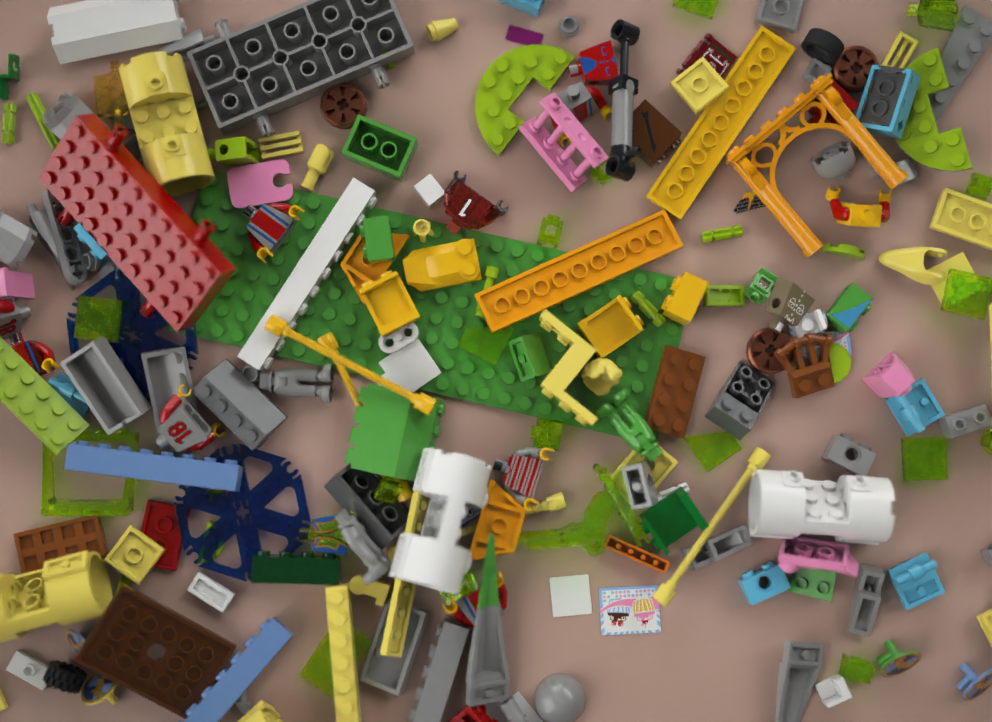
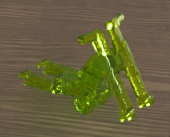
M594 464L593 470L599 474L598 479L604 483L607 491L598 492L592 497L585 510L583 522L570 523L569 526L559 529L521 530L519 546H522L525 542L527 544L526 549L530 550L580 545L590 555H600L605 549L602 537L607 533L611 514L617 510L639 547L642 546L640 539L643 538L648 543L649 538L637 521L634 510H631V507L607 469L599 464ZM592 539L597 540L594 542V545H590L592 543Z

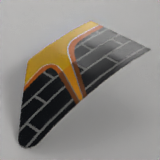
M751 191L744 194L735 207L734 213L766 206Z

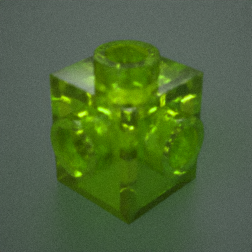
M537 418L536 426L531 427L530 439H534L533 447L542 449L552 448L554 451H559L562 421Z

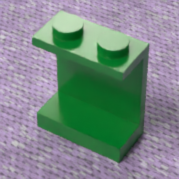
M679 487L639 515L642 519L640 523L642 529L646 534L651 533L654 539L651 542L658 551L662 549L666 555L669 554L667 546L697 526L701 531L709 526L682 487Z

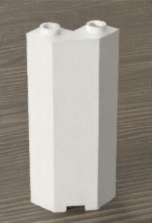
M85 0L49 8L47 20L48 25L52 26L54 37H51V41L59 63L64 64L183 39L184 31L187 29L184 18H180L178 13V3L181 0Z

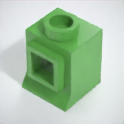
M761 267L753 276L743 294L749 297L752 302L762 305L768 299L779 277Z

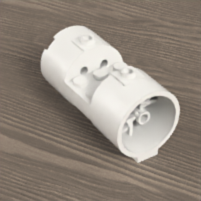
M424 448L412 489L430 498L420 536L400 533L389 576L423 587L459 595L464 573H467L472 564V552L456 546L455 543L460 539L461 529L459 528L461 520H464L467 508L483 509L488 502L487 485L492 466H486V462L456 452H446V454H443L444 451L440 449Z
M755 469L750 480L747 524L749 535L751 537L793 539V537H799L801 533L834 535L835 541L840 543L879 545V543L889 540L894 526L895 515H892V502L895 501L892 483L888 478L860 475H841L837 482L830 480L816 481L804 479L803 472Z

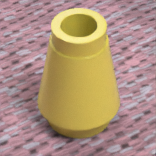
M455 18L431 21L429 25H426L430 40H436L437 42L459 29Z

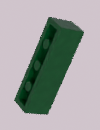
M258 550L257 554L252 556L251 583L339 585L340 556H336L334 553L323 552V555H314V552L303 551L301 555H292V551H279V554H270L268 550Z

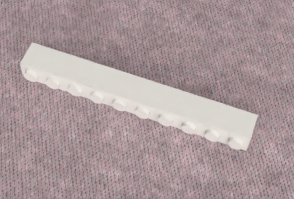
M353 177L237 357L260 371H264V369H268L274 361L272 357L276 350L279 352L285 344V336L281 335L279 337L265 330L267 320L273 314L287 321V326L291 327L292 330L295 329L297 325L295 321L299 315L302 316L309 306L307 305L311 297L314 298L319 292L320 282L322 279L326 280L330 275L331 265L334 261L338 262L343 254L342 248L345 244L348 245L355 235L353 231L357 226L360 227L363 224L362 219L366 218L364 214L368 208L372 209L376 204L377 194L375 190Z

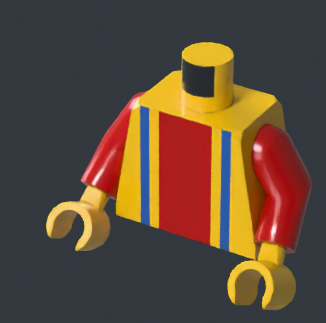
M830 186L828 187L825 198L830 201V207L836 223L849 226L880 227V223H885L889 220L892 190H889L888 194H884L882 189H880L877 200L880 204L840 202L838 196L841 189L836 187L835 191H833Z

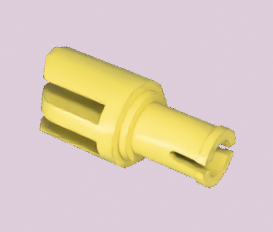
M323 144L316 145L307 162L309 170L301 183L302 186L312 191L314 190L320 175L326 174L333 159L334 152L332 149Z

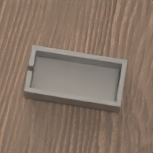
M105 336L91 342L60 362L108 435L152 408Z

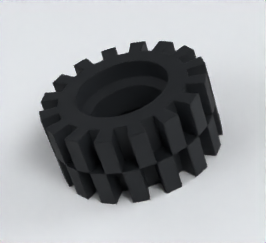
M52 661L49 663L43 680L44 683H48V686H53L56 690L60 689L62 692L67 691L70 694H77L81 692L88 675L84 670H80L79 667H74L73 664Z

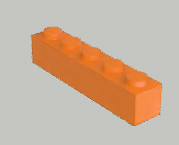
M607 534L602 545L663 574L666 573L670 561L610 534Z

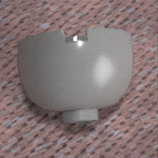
M846 141L847 145L842 146L841 142L836 143L818 152L821 156L817 159L813 156L811 163L816 172L825 179L836 178L839 181L846 178L848 172L854 167L856 160L851 142Z

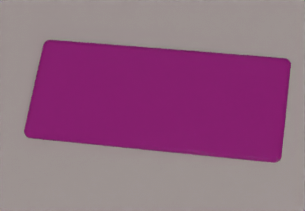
M509 25L505 39L524 45L541 44L544 34Z

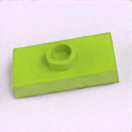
M708 285L703 294V307H744V285Z

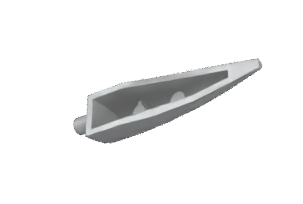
M199 28L185 34L183 39L172 41L155 52L166 51L167 55L170 56L178 53L182 56L184 62L190 61L186 52L217 40L215 34L206 37L203 28Z
M35 203L27 206L30 212L29 221L33 229L38 232V239L52 255L63 273L46 209L38 211ZM61 231V237L66 240L64 232ZM66 250V256L71 260L69 250ZM68 283L71 290H74V285Z

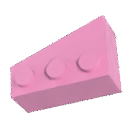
M6 267L0 268V300L12 299L16 301L15 298L35 299L33 274L9 271V268Z
M893 351L862 379L879 398L904 396L912 389L910 385L915 382L910 369Z

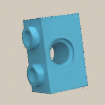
M766 562L761 565L762 569L755 572L748 570L741 574V578L737 579L748 604L755 605L791 588L783 569L779 567L777 562ZM766 576L768 579L767 585L760 587L758 584L759 579Z

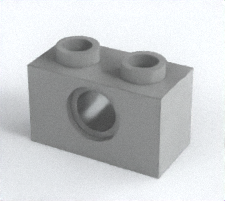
M986 404L974 405L937 419L943 438H954L992 425Z
M843 433L840 436L832 435L821 458L856 476H866L877 454L871 452L872 448L863 443L857 445L851 442L853 438ZM849 448L854 452L851 460L846 457V451Z
M648 460L629 464L621 468L631 510L651 507L658 503Z

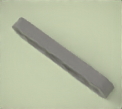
M46 189L43 192V200L64 277L69 284L76 286L86 280L87 271L77 235L73 229L74 224L72 221L70 226H63L60 224L61 221L58 222L55 211L62 212L65 207L55 196H51V192ZM66 231L69 235V240L63 239L60 232ZM66 250L73 252L74 260H70L66 256ZM74 272L75 274H78L79 278H77V276H73L72 273Z

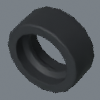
M820 28L810 29L801 44L802 49L808 56L827 65L835 64L845 49L844 44L837 36Z

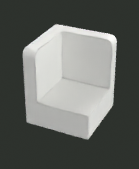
M431 174L414 186L415 191L430 210L447 197L446 192Z
M834 674L815 683V688L822 703L828 708L852 698L844 678L839 674Z

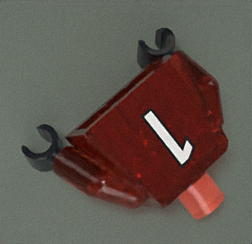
M459 171L454 172L453 180H451L444 191L445 213L452 217L446 229L455 235L462 226L468 230H478L490 225L509 209L507 207L503 210L499 207L503 202L502 200L498 201L495 206L465 184L466 174L463 178H458Z

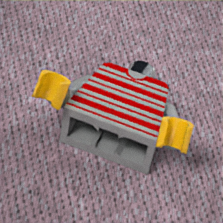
M530 446L518 449L514 452V455L510 454L508 462L496 459L492 471L504 475L502 479L504 491L531 513H535V511L531 510L532 503L539 505V502L534 500L533 496L544 462L553 461V459L547 456L549 451H554L552 448Z

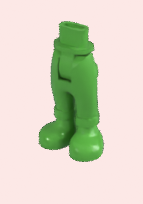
M625 388L612 398V402L622 411V414L628 419L632 427L628 426L610 402L604 404L595 414L598 418L611 420L610 423L615 427L626 444L651 463L663 452L658 447L659 442L656 441L650 426L634 410L635 408L629 405L628 398L630 393Z

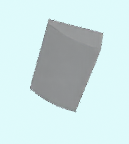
M185 346L141 353L158 437L162 435L158 428L161 425L159 419L163 407L174 394L177 395L178 386L185 384L181 388L182 394H186L189 389L193 390ZM192 392L189 396L182 398V401L186 399L198 412L195 395Z
M387 598L360 681L400 696L405 691L431 612L412 605L402 658L384 656L380 654L391 602V598Z

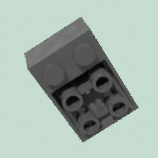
M739 361L704 417L741 440L752 429L775 383L742 361Z

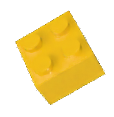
M686 271L681 276L677 275L670 286V290H672L671 295H668L662 303V315L684 326L690 323L709 282Z

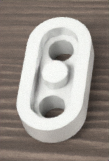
M412 323L385 338L380 336L378 341L380 349L390 354L411 344L419 336L418 327ZM411 329L412 335L405 336V330ZM389 339L394 341L391 347L386 345V341Z

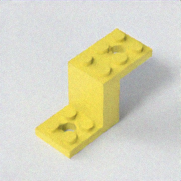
M545 309L539 317L540 326L548 333L553 331L558 335L556 339L564 346L569 344L571 347L541 383L540 387L543 388L541 392L549 399L553 397L559 401L558 406L565 412L572 411L576 415L574 419L581 425L586 426L588 424L591 426L598 418L564 390L596 349Z

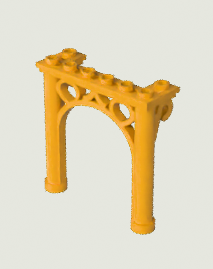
M831 73L827 76L821 74L810 85L811 90L807 94H804V92L800 93L793 99L795 104L789 109L787 106L782 108L776 114L778 118L773 122L770 120L765 122L760 127L761 132L756 136L751 134L743 141L745 145L740 148L736 145L726 155L728 158L725 162L727 166L730 164L800 246L801 252L806 258L820 249L823 243L782 197L775 181L777 161L784 148L792 140L812 130H834L846 136L891 190L909 176L904 169L901 170L846 106L839 93L830 86L833 82ZM815 98H817L820 102H812V101H813ZM811 107H817L821 111V118L818 123L810 124L804 119L805 112ZM827 111L839 125L824 122ZM800 112L799 122L804 126L800 129L799 125L796 127L785 125L787 121ZM778 130L780 139L777 143L779 148L776 150L775 145L769 142L763 143V141ZM786 133L791 134L788 138H786ZM764 147L770 148L773 152L771 162L765 164L758 163L755 158L756 153ZM750 152H752V153H751V156H750V157H751V161L747 158V155H748ZM757 168H770L769 183Z

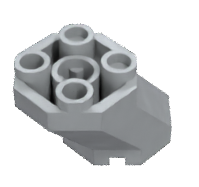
M64 92L57 99L58 104L54 108L49 107L43 113V124L61 140L75 116L92 114L94 112L72 92L69 95Z
M0 211V261L17 269L19 266L16 262L22 263L34 244L31 236L32 234L37 236L38 232Z

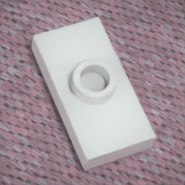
M202 572L197 573L187 589L188 592L222 613L226 611L235 596L234 592Z
M17 650L6 670L42 691L48 686V683H44L43 680L48 665L21 650Z

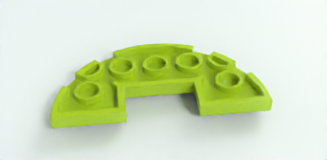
M541 44L525 45L504 53L487 68L476 91L475 116L482 137L493 152L500 156L519 132V127L525 123L509 110L531 81L535 80L550 92L567 70L568 65H571L574 61L575 56L554 46Z
M937 47L922 54L906 67V69H912L921 79L902 138L895 139L908 156L925 167L945 172L973 169L961 127L940 134L937 129L928 96L950 89Z

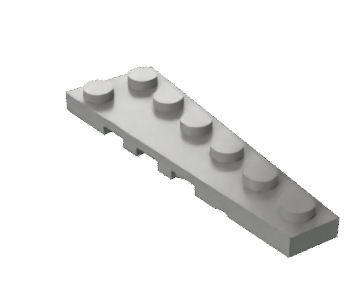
M966 5L961 9L941 54L950 89L928 96L935 122L992 40V22Z

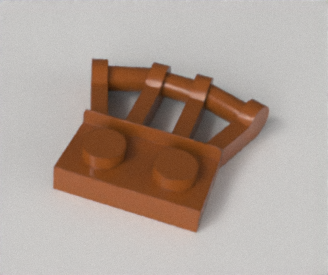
M809 332L801 338H791L790 342L784 347L774 351L775 356L787 372L793 398L797 399L834 386L830 369L831 364L828 361L829 348L832 344L831 334L816 335ZM814 343L821 344L819 361L817 360ZM803 345L806 347L810 363L808 365H804L800 349ZM791 351L793 353L796 365L795 369L790 364L786 356Z

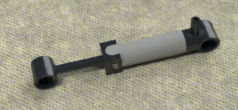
M619 19L613 24L611 29V38L621 44L620 75L609 80L608 94L612 96L610 158L606 163L605 171L608 176L628 182L633 178L636 170L632 158L642 154V149L639 146L632 149L634 95L638 94L639 80L628 76L629 46H633L638 41L640 29L631 23Z

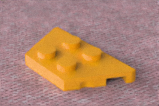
M392 233L395 259L410 238L408 234ZM360 234L340 266L360 300L365 304L358 291L362 288L361 285L369 280L375 282L381 279L380 275L387 272L394 261L370 265L368 259H364L362 247L366 246L365 238H361Z
M491 479L487 492L489 496L488 502L481 510L470 548L472 561L485 558L490 533L494 536L495 556L515 553L526 515V509Z

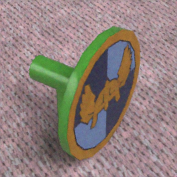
M892 639L884 642L888 652L878 657L877 661L881 665V674L890 677L904 673L914 667L920 661L921 655L916 650L899 653Z

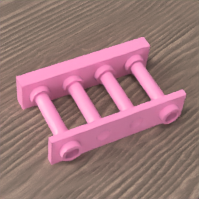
M554 92L539 102L545 110L538 119L536 116L523 123L519 130L572 193L588 181L583 173L591 165L595 168L609 157ZM550 116L558 125L552 134L543 126ZM563 133L572 141L565 151L556 142ZM577 149L585 157V160L578 167L570 158Z

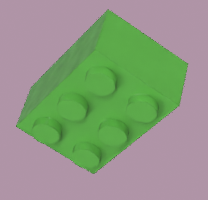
M358 114L341 153L347 160L402 182L418 147L417 138Z

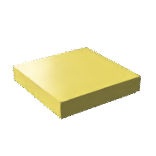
M704 57L700 58L670 82V86L696 115L730 89V86Z
M964 252L926 270L945 276L943 282L931 285L943 309L983 289Z
M130 525L104 561L131 581L140 585L166 549L136 527Z

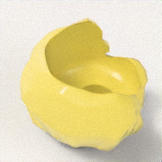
M598 358L585 364L581 376L588 389L597 396H604L609 393L614 385L620 382L623 372L610 359Z

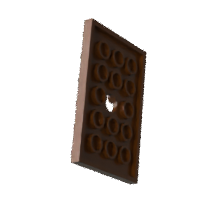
M122 583L78 651L74 662L186 719L188 717L186 712L194 703L198 705L203 700L201 694L209 686L212 687L216 680L215 678L220 674L236 649V644ZM154 644L162 645L165 648L164 656L156 660L151 659L147 652L149 647Z

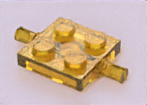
M114 60V62H110L111 73L93 77L96 115L99 118L112 116L114 117L115 125L124 127L123 116L130 111L119 74V62Z

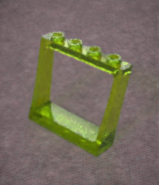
M104 428L95 429V432L84 431L74 441L127 442L128 447H132V452H138L139 432H129L128 428H119L116 432L108 435ZM42 442L41 516H128L133 511L136 481L133 478H125L123 499H57L55 497L54 453Z

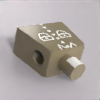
M777 278L765 307L766 311L774 317L769 328L780 333L785 324L797 326L815 299L794 282Z

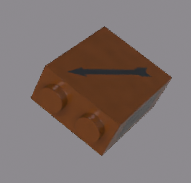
M645 99L633 111L632 149L639 146L642 149V154L638 156L651 168L655 164L659 166L667 157L665 153L669 149L674 150L681 142L679 138L682 132Z

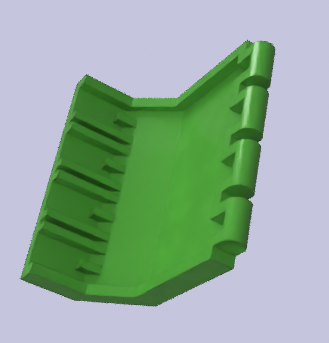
M368 384V388L361 387L358 401L364 402V406H356L353 422L360 425L359 428L352 426L349 443L354 444L355 448H347L345 462L350 463V468L415 481L423 449L429 447L437 449L435 444L441 434L440 421L446 411L445 400L432 397L437 402L431 414L427 415L414 408L415 404L411 403L409 399L383 386Z

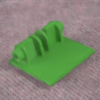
M800 568V570L792 573L789 592L832 602L837 572L824 569Z

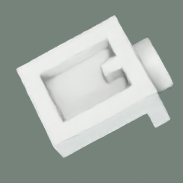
M821 309L806 314L800 323L794 327L797 337L801 338L809 332L812 334L824 332L827 329L828 320L826 315L821 312Z

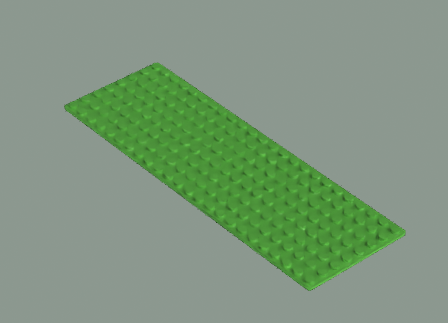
M213 170L215 181L207 187L200 189L192 221L198 227L203 220L211 221L210 227L215 225V230L208 238L231 262L236 270L196 324L177 333L243 348L339 199L293 188V197L288 201L278 203L292 206L297 205L304 209L305 212L301 211L298 213L297 217L301 220H296L297 224L273 254L274 256L267 255L265 257L267 263H263L257 257L248 239L249 230L246 226L250 220L243 215L245 208H235L231 203L227 173ZM274 184L276 187H284L281 185ZM255 206L254 208L259 210L261 206ZM376 207L368 208L364 214L366 218L388 215L392 233L408 234L410 236L389 270L398 272L421 317L420 320L414 322L419 330L418 339L442 372L420 387L419 390L621 437L610 423L611 420L598 418L593 425L589 426L587 424L583 426L574 419L576 415L572 411L567 413L558 406L559 401L557 399L546 397L541 392L543 388L540 385L549 373L524 382L520 381L508 345L509 341L538 332L551 370H553L571 347L569 344L564 346L556 339L558 335L553 331L548 333L540 326L539 317L542 312L492 334L485 318L475 315L478 304L474 294L484 290L487 266L499 268L498 277L494 280V286L568 252L462 227L456 233H453L448 229L450 227L449 224L432 220L427 221L431 223L430 228L434 231V236L432 237L427 234L426 242L422 243L419 235L414 237L412 233L414 223L423 218ZM357 226L353 231L355 235L348 245L345 244L342 248L343 254L338 262L334 261L331 265L330 275L326 280L322 279L320 282L319 292L314 298L311 297L307 303L309 306L302 316H298L295 321L297 325L294 330L317 343L319 337L332 332L339 345L337 350L341 356L382 376L385 372L378 362L390 354L380 349L378 341L381 334L367 306L362 303L340 266L344 257L360 235V227ZM474 238L482 281L419 292L415 287L407 284L402 260L411 251L456 242L461 239ZM637 268L547 309L548 312L586 342L587 340L576 326L577 323L605 306L618 295L628 299L632 306L630 310L634 316L638 315L644 323L642 326L644 330L602 358L610 359L623 372L620 382L614 385L608 394L597 396L588 389L581 376L582 369L564 390L593 415L596 416L595 412L604 404L610 402L628 426L632 427L628 419L622 414V411L612 402V398L626 388L630 393L628 398L629 405H632L635 408L634 410L645 420L664 346L669 345L679 348L684 325L665 317L666 321L660 327H656L652 323L653 320L648 319L638 308L639 305H635L630 298L634 293L640 291L645 296L643 298L645 300L648 299L656 307L657 313L662 314V303L668 295H671L672 290H670V286L676 277ZM166 321V329L169 331L176 332L175 329ZM411 329L405 330V336L412 335ZM288 336L284 338L285 344L279 352L276 350L274 354L275 356L321 367L325 364H333L334 370H337L331 358L314 351V349L312 350ZM392 339L386 341L388 347L393 346L394 341ZM595 352L586 363L598 359ZM345 367L347 373L360 375L358 374V372L356 373L348 367ZM652 430L656 441H658L659 432Z

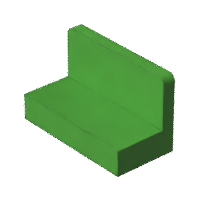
M538 332L524 335L508 342L521 382L552 371Z

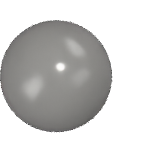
M563 673L552 674L544 678L537 686L534 695L535 707L540 717L546 722H574L584 710L585 692L582 685L574 677Z

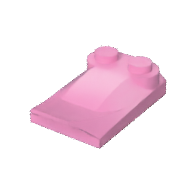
M802 536L793 537V539H782L778 559L779 567L786 573H794L800 570V568L824 569L857 577L859 563L851 555L849 550L850 544Z

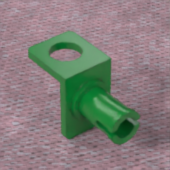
M8 54V75L0 74V100H9V81L20 80V57L18 55Z

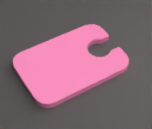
M279 159L231 168L227 173V180L232 205L235 208L243 209L249 204L255 207L290 200L294 195L293 184H286L280 188L276 187L273 183L276 175L291 174L289 164L285 160Z

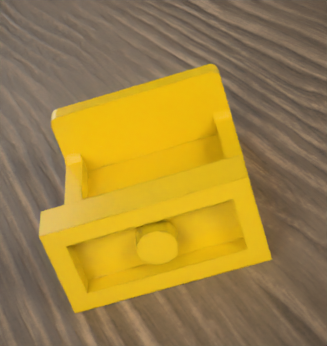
M392 270L381 274V279L375 282L369 280L361 285L362 288L358 290L383 338L421 319L398 272H392Z
M618 295L615 299L576 325L587 342L596 349L595 354L598 358H604L644 330L642 319L638 315L634 316L630 310L632 306L626 297L622 298L621 295Z

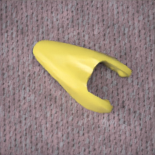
M911 247L889 250L879 255L878 259L881 264L919 283L935 285L945 280L944 275L926 271L924 267L925 255L943 258L947 256V251L944 249Z

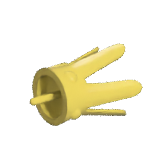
M425 219L417 220L414 223L412 235L414 237L419 235L420 241L425 243L427 234L432 237L434 236V231L430 228L431 223Z

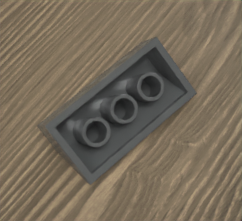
M225 359L205 375L191 391L252 451L261 447L288 417L228 359Z
M348 464L335 474L324 487L343 509H346L350 516L354 515L357 518V521L365 527L366 533L373 542L383 549L406 529L409 509L403 502L399 503L394 491L379 474L350 468L351 464Z

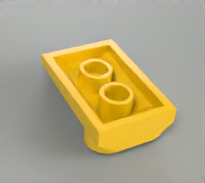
M474 238L461 239L456 242L413 250L402 260L407 284L415 287L419 292L482 281Z

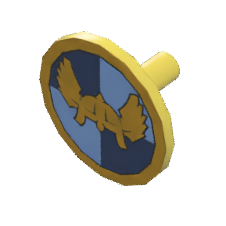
M95 673L82 688L81 700L87 705H94L107 699L114 705L119 700L113 693L118 684Z

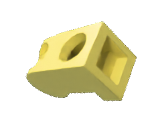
M362 574L356 575L351 579L349 588L352 593L377 598L375 604L385 605L391 583L377 579L366 585L363 581L364 575Z

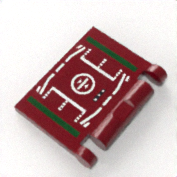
M706 33L704 38L710 44L707 45L705 41L701 40L683 62L682 66L688 69L696 61L704 57L715 71L723 77L738 57L714 39L711 34ZM681 68L676 71L678 75L684 72Z

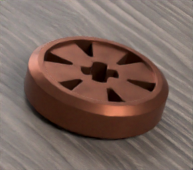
M849 46L844 49L838 61L831 66L832 78L847 92L864 91L872 64L879 65L878 60L872 51L863 46ZM854 65L860 69L856 74L854 71H851Z
M342 82L325 90L321 97L320 109L323 117L331 126L338 129H350L353 127L358 114L365 117L367 103L363 92L357 86L348 82ZM343 101H346L349 107L341 110L339 103L342 104Z
M769 327L755 332L749 339L746 347L749 363L755 370L764 374H776L785 370L775 354H771L770 357L768 356L769 353H765V349L769 348V345L772 346V349H781L790 342L791 338L784 331L781 330L778 333ZM792 351L786 355L790 364L793 360Z

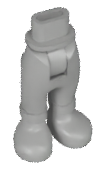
M325 364L321 371L285 368L270 371L269 373H261L260 390H268L270 393L274 392L291 397L319 396L323 403H331L334 391L333 385L317 386L314 384H300V382L320 381L333 383L334 367L333 364Z
M346 509L341 510L335 516L339 523L337 527L339 529L342 528L341 534L347 544L363 560L364 565L368 566V571L363 576L364 583L368 585L385 574L388 568L392 566V562L368 536L365 527L357 521V518L354 515L350 516Z

